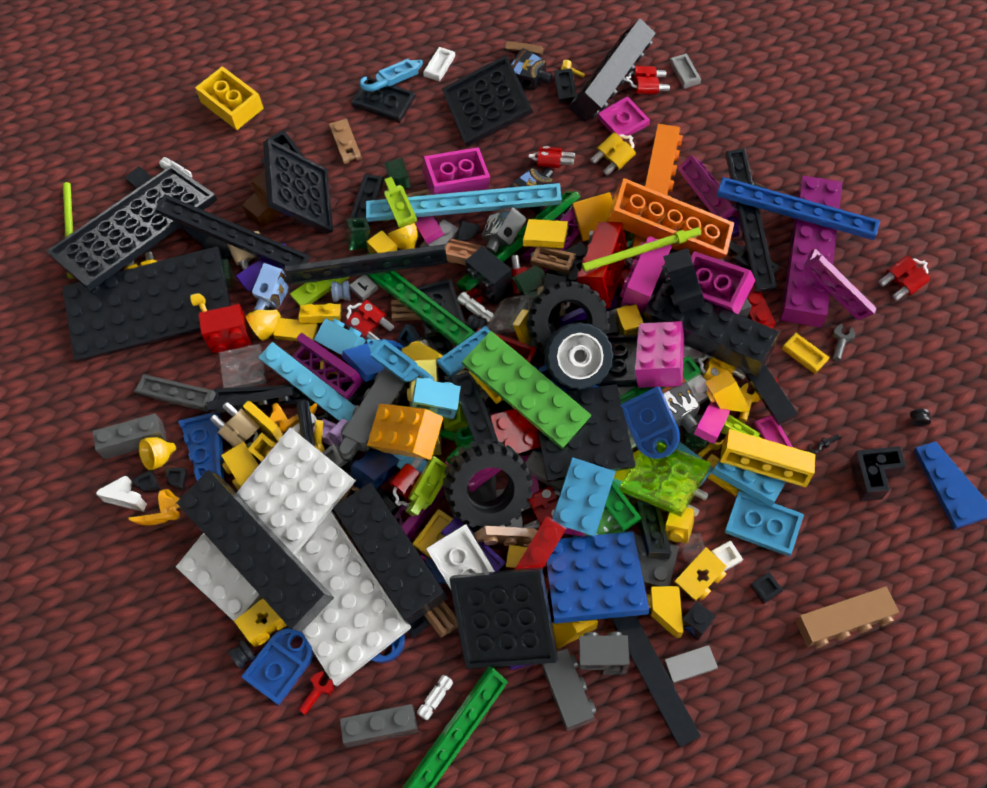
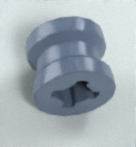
M349 281L331 283L333 302H338L340 299L350 301Z

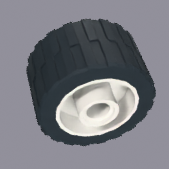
M573 323L560 327L548 339L546 349H544V362L547 366V371L555 381L572 389L594 387V385L599 384L608 375L612 367V345L608 337L599 328L588 323Z

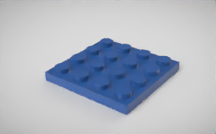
M634 532L595 535V537L561 538L546 562L554 624L649 614Z

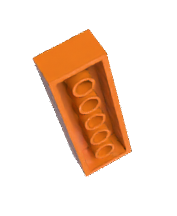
M623 178L615 192L607 222H622L624 230L646 239L650 236L659 240L672 236L677 231H688L699 227L701 230L700 236L687 239V242L681 244H671V249L681 251L688 248L691 256L695 251L716 259H724L727 255L734 222Z

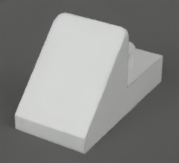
M128 476L99 489L96 493L104 502L143 512L147 505L139 493L131 491L133 482Z

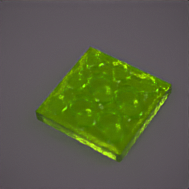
M658 442L657 450L663 453L667 445ZM677 449L665 458H650L641 453L635 461V468L630 469L621 483L620 490L623 493L682 517L708 473L711 463Z

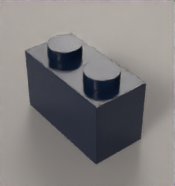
M377 449L369 450L361 460L354 461L350 467V476L356 480L353 484L362 489L371 482L377 489L394 475L399 459L390 453H384Z

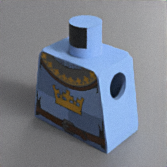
M266 263L263 264L252 290V294L258 300L254 310H268L269 307L279 308L292 286L289 285L287 276L282 269Z

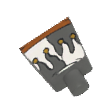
M513 207L491 211L482 232V238L488 242L485 248L492 254H496L499 247L509 246L520 231L526 218Z
M683 377L682 386H667L662 389V392L677 426L683 425L687 432L691 433L698 426L694 417L698 414L699 404L686 379Z

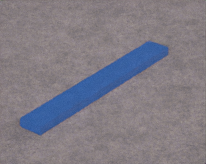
M722 177L717 192V197L875 240L880 220L725 177Z

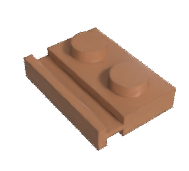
M450 238L449 243L445 246L447 261L466 265L465 260L476 252L481 245Z

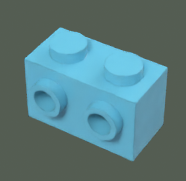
M325 318L314 338L318 343L341 355L344 350L363 345L366 341L360 337L361 332L352 327L349 330L343 328L345 324L335 318L333 321Z
M417 378L413 389L411 407L427 409L442 417L454 419L458 409L461 386H456L450 382H436L430 378Z

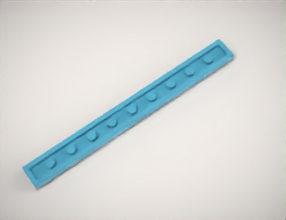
M560 183L408 197L416 217L492 211L510 207L525 208L562 204ZM386 199L366 201V218L368 222L395 219Z
M273 342L258 357L263 363L314 403H317L318 406L336 420L345 419L350 421L353 417L355 405ZM392 454L399 459L397 467L400 470L406 463L411 465L415 460V457ZM424 459L423 462L416 469L418 472H420L419 475H421L426 464L428 463Z

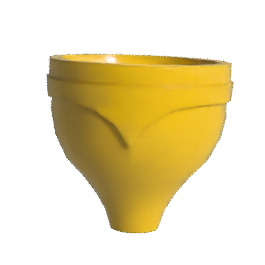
M415 223L388 233V236L397 245V248L401 250L413 249L418 240V231Z
M260 309L246 315L249 325L262 341L268 339L274 333L277 321L281 317L277 309Z
M147 437L139 442V455L142 463L148 470L162 467L168 461L170 455L176 451L174 443L166 442L157 437Z

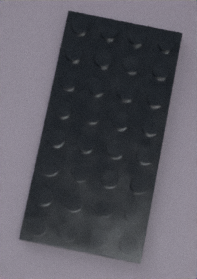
M171 165L46 252L50 258L91 291L182 226V224L156 213L155 208L164 194L202 210L217 201V198L210 190Z
M218 246L116 272L91 291L80 282L62 286L73 357L77 363L201 331L199 313L202 311L199 305H192L190 298L192 294L199 293L204 296L207 311L231 306Z

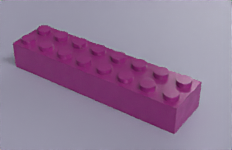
M803 176L798 188L797 197L840 209L843 182ZM794 218L781 321L822 328L828 314L830 293L803 267L810 251L815 248L833 265L837 230Z

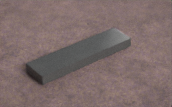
M143 374L134 391L139 396L208 412L206 402L213 401L216 395L213 390Z

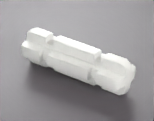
M163 157L160 160L159 164L163 169L173 165L192 178L189 170L184 169V167L170 159Z
M462 292L457 301L462 305H466V308L476 316L487 318L488 323L492 319L493 313L489 310L486 311L485 307L473 298L470 299V296L465 292Z
M441 676L438 686H434L425 699V704H422L418 709L417 713L425 720L430 718L433 713L432 710L437 708L446 694L445 691L449 690L453 684L449 677Z

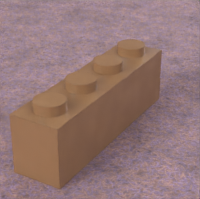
M887 586L800 615L795 622L806 646L815 645L816 648L828 645V640L837 638L838 641L850 637L851 632L858 630L859 634L873 629L872 625L880 623V626L890 624L894 622L893 618L900 612Z

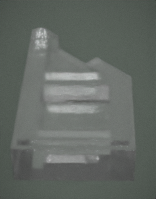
M701 533L690 535L688 544L679 542L683 559L688 564H691L705 548Z

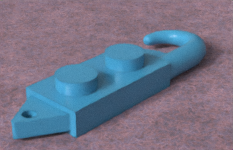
M405 59L378 71L376 74L377 82L367 85L364 83L367 77H363L359 81V85L366 91H376L385 86L389 87L418 74V70L423 65V60Z
M367 339L371 358L403 382H412L418 377L430 378L434 381V378L385 339L382 341Z

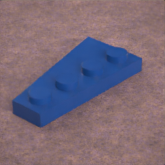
M932 442L916 447L914 453L953 529L987 520V500L939 444Z

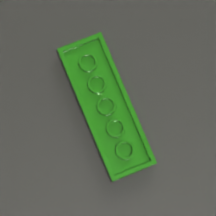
M492 331L462 361L464 367L561 449L567 445L591 417L589 412Z

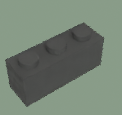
M156 413L93 431L95 450L104 460L139 450V442L147 437H157L167 442L164 424Z
M568 649L557 652L558 661L556 663L541 664L565 729L569 731L593 722V714L597 712L592 699L587 700L584 691L587 690V686L583 676L578 677L576 672L578 663L574 654L570 655Z
M412 704L340 719L343 744L347 748L418 733L415 709Z

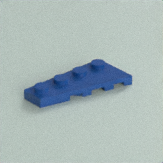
M213 412L178 421L184 433L183 438L189 449L188 454L190 461L193 462L197 481L207 470L220 475L224 479V467L222 466L224 462L221 456L223 454L222 436L217 433L220 429L210 420L214 414L221 419L220 413Z

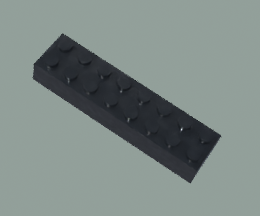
M207 470L176 502L291 630L302 632L334 599V596L220 475Z

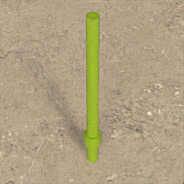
M68 182L63 183L65 238L73 233L71 184ZM67 272V277H68V278H70V279L74 278L73 276H71V275Z
M697 227L688 231H677L672 236L582 263V269L585 272L674 243L681 244L687 242V239L700 236L701 230Z

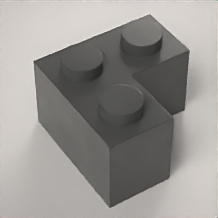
M587 632L584 633V636H579L580 670H602V675H626L630 665L628 635H622L621 632H610L607 634L608 636H598V633Z

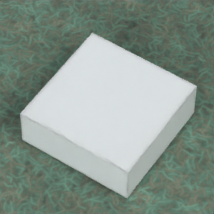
M731 541L711 551L727 566L724 571L743 561Z

